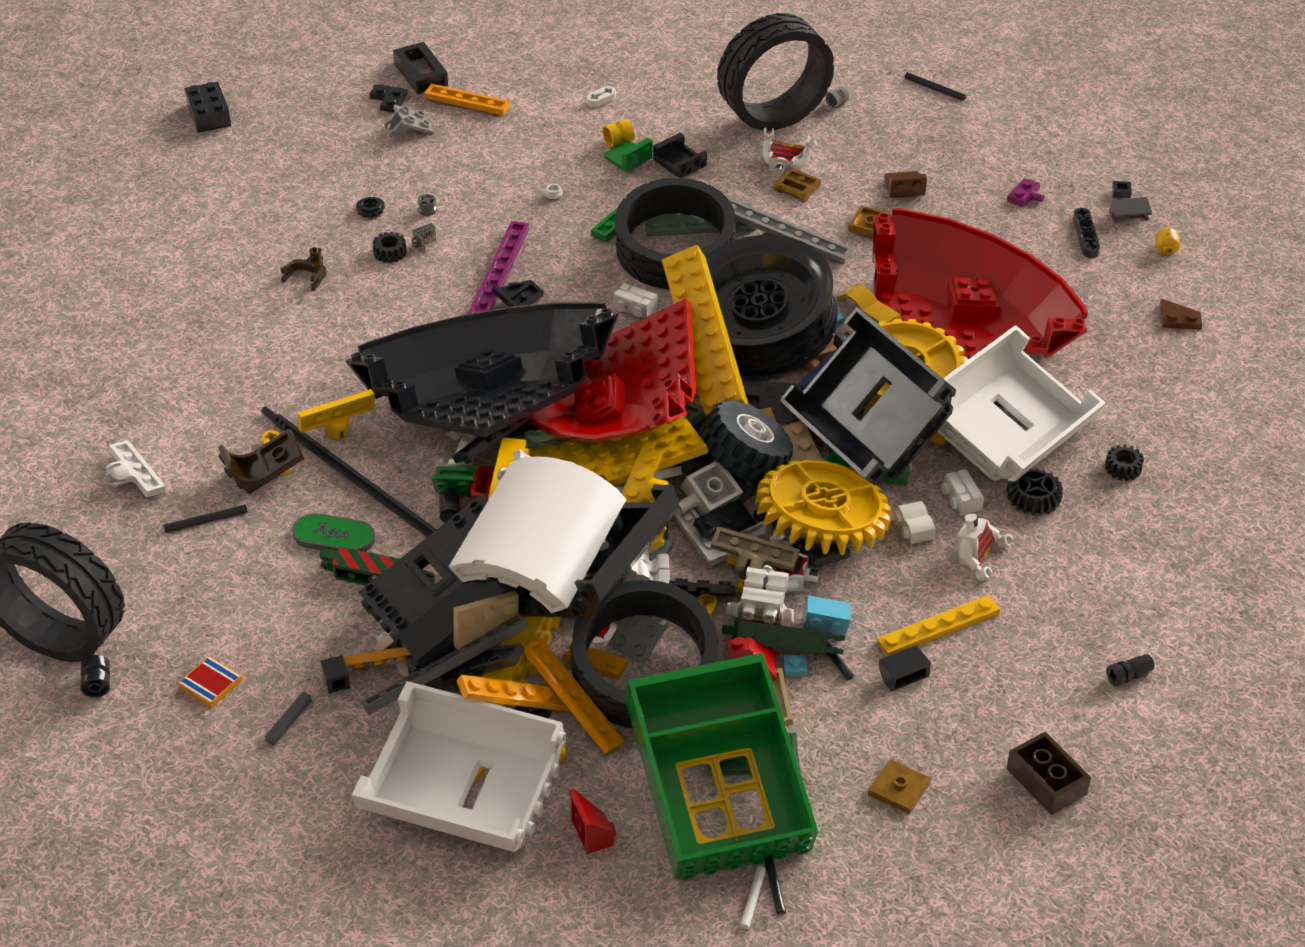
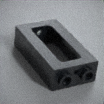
M425 42L393 50L395 66L416 94L424 93L431 84L448 86L447 71ZM424 58L434 72L420 74L411 61Z

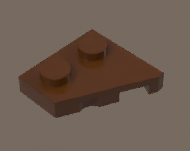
M1165 299L1160 300L1163 328L1201 330V312Z

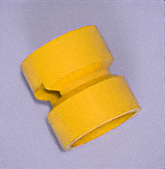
M628 119L620 120L616 124L605 125L602 129L604 140L609 147L618 146L621 142L633 141L635 137L634 128Z

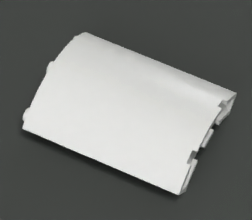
M526 457L514 460L509 465L450 563L449 568L462 582L486 580L488 577L498 578L501 583L516 588L520 585L531 591L529 595L543 604L551 613L568 608L578 590L574 582L584 579L626 498L617 488L613 487L602 477L573 462L550 457Z

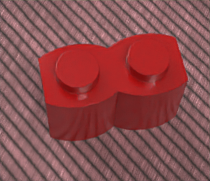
M479 466L475 471V482L471 486L472 501L482 493L488 498L495 470L494 467Z

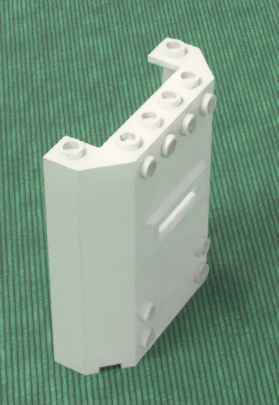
M1016 325L943 378L956 389V394L952 397L951 401L953 413L937 432L991 480H1018L1094 419L1105 405V402L1091 390L1088 391L1081 402L1023 352L1030 337ZM997 401L1028 429L1023 430L999 409L994 402Z
M406 681L398 698L401 713L370 777L360 776L352 793L354 806L508 851H517L525 845L528 836L531 837L533 835L535 819L537 816H541L544 798L548 797L551 792L552 779L558 776L561 749L566 740L563 722L484 701L463 699V696ZM479 768L489 769L473 808L463 807Z

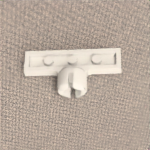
M128 440L109 445V452L117 461L109 463L105 467L110 469L105 473L110 486L119 487L133 482L146 498L165 493V484Z

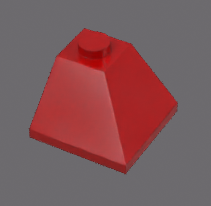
M737 637L728 640V660L763 653L771 680L777 681V656L775 651L751 637Z
M575 789L569 790L570 819L586 853L590 854L614 846L616 829L613 822L609 823L606 815Z

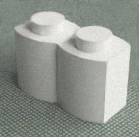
M922 501L897 506V513L894 514L895 522L897 525H901L904 539H907L910 544L935 539L934 523Z

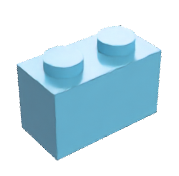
M808 595L803 609V628L846 636L851 621L850 603Z

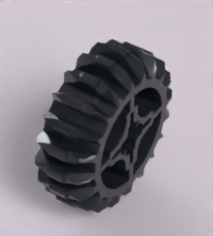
M1038 468L1035 470L1030 469L1016 481H1008L1006 489L1011 506H1016L1017 510L1023 509L1024 514L1031 512L1032 516L1034 513H1038L1041 516L1043 512L1049 514L1051 510L1055 511L1063 497L1062 482H1059L1058 477H1054L1053 472L1046 473L1045 469L1041 471Z

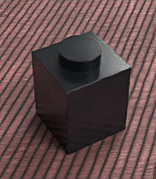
M342 655L320 661L328 694L350 689L349 674Z

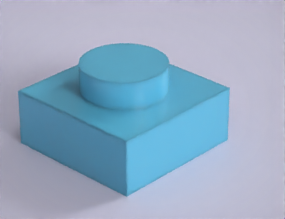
M806 654L783 655L784 677L807 676Z

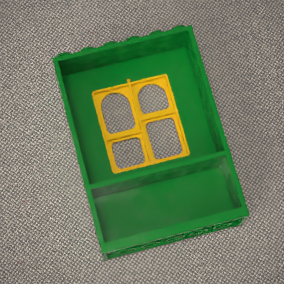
M763 653L628 680L625 701L674 879L688 880L693 878L695 874L705 873L710 875L722 868L728 867L729 870H733L745 863L751 862L752 865L760 864L765 861L764 858L769 856L779 860L791 853L797 852L798 855H802L813 849L818 834L817 824ZM740 756L746 757L752 779L730 785L726 784L719 765L720 761ZM708 764L714 778L718 798L692 803L682 770L688 767ZM749 790L757 792L764 814L763 824L759 828L747 830L737 823L729 799L731 794ZM718 808L723 810L727 826L725 832L717 838L704 836L697 826L695 814Z

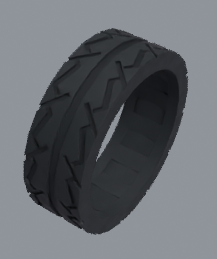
M789 13L766 15L750 22L728 43L717 68V85L723 99L727 101L730 108L745 124L758 130H764L766 127V131H772V128L775 131L800 122L822 102L834 76V58L828 44H825L826 41L801 17ZM789 41L807 42V62L802 74L792 87L779 97L767 102L748 103L743 101L744 81L756 60L765 52L781 43Z
M662 178L650 181L648 184L645 183L626 195V198H623L615 215L617 217L615 219L616 253L621 266L634 279L656 288L670 289L662 259L673 254L652 251L639 244L631 236L634 229L644 221L655 216L670 213L690 214L708 221L716 227L720 235L711 244L700 249L704 256L714 249L736 240L735 210L728 198L713 186L694 179Z
M18 523L8 528L0 537V627L32 651L35 650L37 653L63 662H80L85 657L93 655L123 619L125 612L123 610L125 608L124 596L120 586L116 583L117 580L98 556H95L94 552L67 533L64 534L63 531L39 523ZM15 565L36 571L55 583L72 599L85 621L60 613L46 604L26 585Z
M644 580L622 582L616 587L592 619L577 618L574 624L573 640L571 642L573 678L609 722L625 728H633L625 701L627 691L621 690L605 681L595 671L587 655L590 644L602 629L615 621L635 615L655 616L666 619L680 626L697 644L702 657L700 665L717 662L719 640L716 625L710 613H708L707 609L696 597L666 582L647 580V582Z

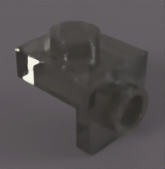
M430 223L412 230L413 238L411 241L415 249L418 248L421 253H425V245L436 241L435 226Z

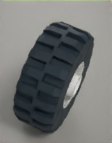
M726 400L716 404L700 429V437L707 445L708 454L717 463L722 465L724 469L750 482L760 483L768 471H776L778 466L787 465L793 455V444L784 428L771 416L769 417L765 414L764 411L748 403H742V401Z

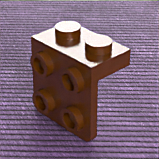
M917 171L884 174L890 198L922 196L926 193V174H920Z

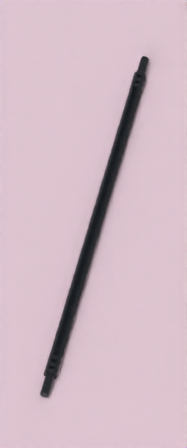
M266 406L262 408L261 413L271 419L275 426L282 431L290 429L296 441L426 537L437 530L305 432L301 433L298 427L281 414H276Z

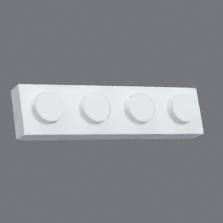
M694 508L684 512L682 515L678 514L675 510L672 518L709 567L727 559L728 553L711 548L713 537L702 539L693 526L694 520L700 517Z

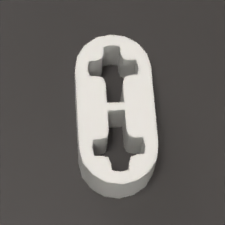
M606 86L587 95V105L596 108L615 100L616 89Z

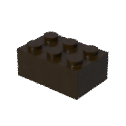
M1046 731L1009 751L1006 769L1051 815L1088 794L1091 777Z

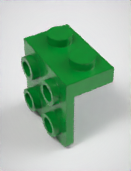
M649 138L637 144L626 141L604 153V158L625 172H628L653 158V141Z
M436 466V475H432L431 478L435 492L442 494L452 491L463 496L471 495V486L475 482L477 467Z

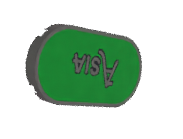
M312 513L297 519L292 527L294 539L300 546L305 548L338 550L339 547L359 551L366 549L367 551L375 542L373 527L361 520Z

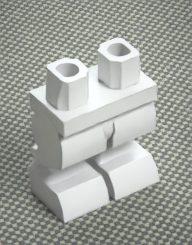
M647 549L621 583L634 580H644L646 582L647 580L669 583V554H659L651 561L649 560Z
M747 567L746 580L744 581L741 597L742 619L752 621L755 615L763 616V621L767 624H774L776 618L780 619L785 591L788 589L789 573L769 570L766 583L767 570Z

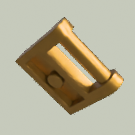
M790 168L775 182L774 190L778 192L783 191L800 198V201L806 202L809 196L821 186V179Z

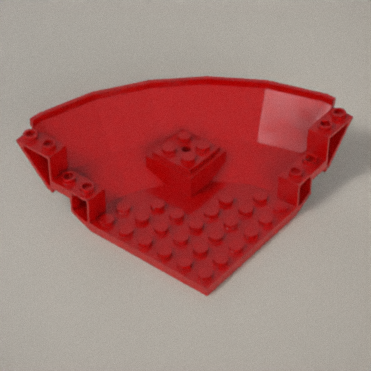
M893 208L892 216H889L887 213L873 215L872 263H874L875 267L873 279L874 296L878 301L898 312L902 321L914 319L917 323L923 324L928 322L931 323V327L934 329L942 328L945 330V336H953L956 339V345L963 347L965 351L964 357L968 360L1015 325L1030 337L1023 352L1026 354H1043L1044 358L1052 356L1087 332L1084 320L1088 316L1086 306L1062 277L1028 252L994 234L950 218L902 208Z
M686 298L612 333L600 360L591 359L584 363L587 377L573 394L531 414L532 419L528 423L558 438L600 442L640 435L686 416L685 405L691 403L696 394L691 302Z

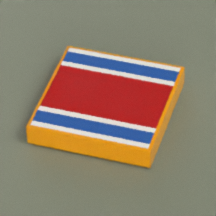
M208 656L178 682L179 689L212 708L243 680L242 675Z

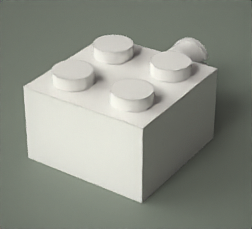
M715 461L686 477L681 485V489L687 497L680 500L676 511L682 515L684 512L695 507L700 516L738 500L743 491L729 471Z

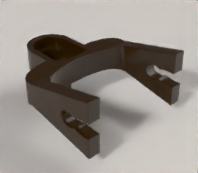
M317 247L310 248V256L306 260L294 259L281 267V273L284 274L281 277L282 282L285 283L294 270L312 271L315 274L311 276V282H313L311 290L315 291L327 275L321 249L318 248L317 252Z

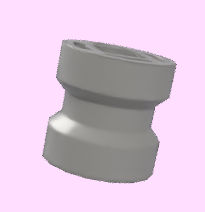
M839 86L835 90L827 92L825 99L829 106L835 108L840 103L843 104L849 100V93L844 86Z

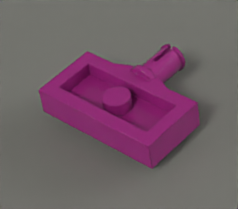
M1024 178L1007 196V202L1023 207L1031 200L1043 202L1045 196L1036 193L1040 189L1039 182Z

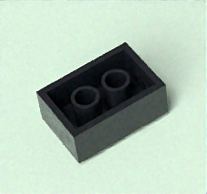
M218 81L184 88L187 106L197 133L231 126L229 108Z

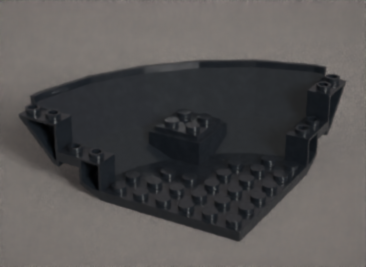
M553 302L506 307L460 315L411 327L365 342L357 346L359 352L351 354V358L346 360V363L366 389H371L374 392L376 399L382 396L388 397L391 411L405 422L485 438L573 394L587 377L584 363L591 359L600 360L602 358L619 313H614L612 309H607L604 302Z

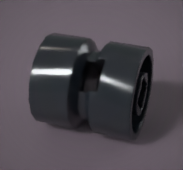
M101 655L85 657L81 661V692L92 698L106 695L110 690L109 660Z

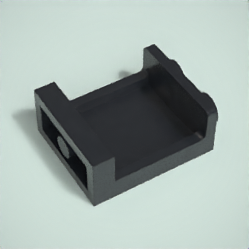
M678 133L653 145V160L676 177L683 178L707 166V152L702 151L697 154L685 145V136L682 133Z

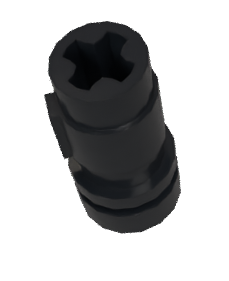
M1144 654L1128 659L1125 662L1119 661L1108 665L1106 674L1112 685L1119 686L1129 682L1131 678L1138 679L1147 676L1150 671L1154 670L1155 664L1149 654Z

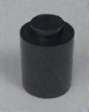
M452 491L444 492L439 497L440 520L446 523L455 514L460 512V497Z

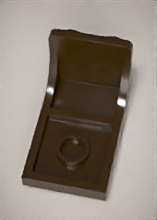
M287 429L248 454L236 455L230 453L223 445L218 447L220 451L218 456L226 466L224 467L225 473L229 478L233 477L237 486L241 490L244 488L248 494L256 491L304 460L295 436L290 429Z

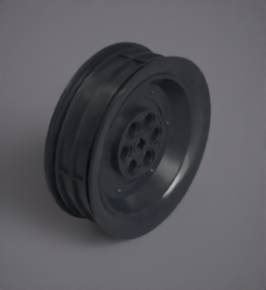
M756 235L728 242L705 256L739 374L764 378L782 375L806 365L828 346L837 329L838 306L832 294L834 283L831 268L823 255L815 248L803 241L786 236Z

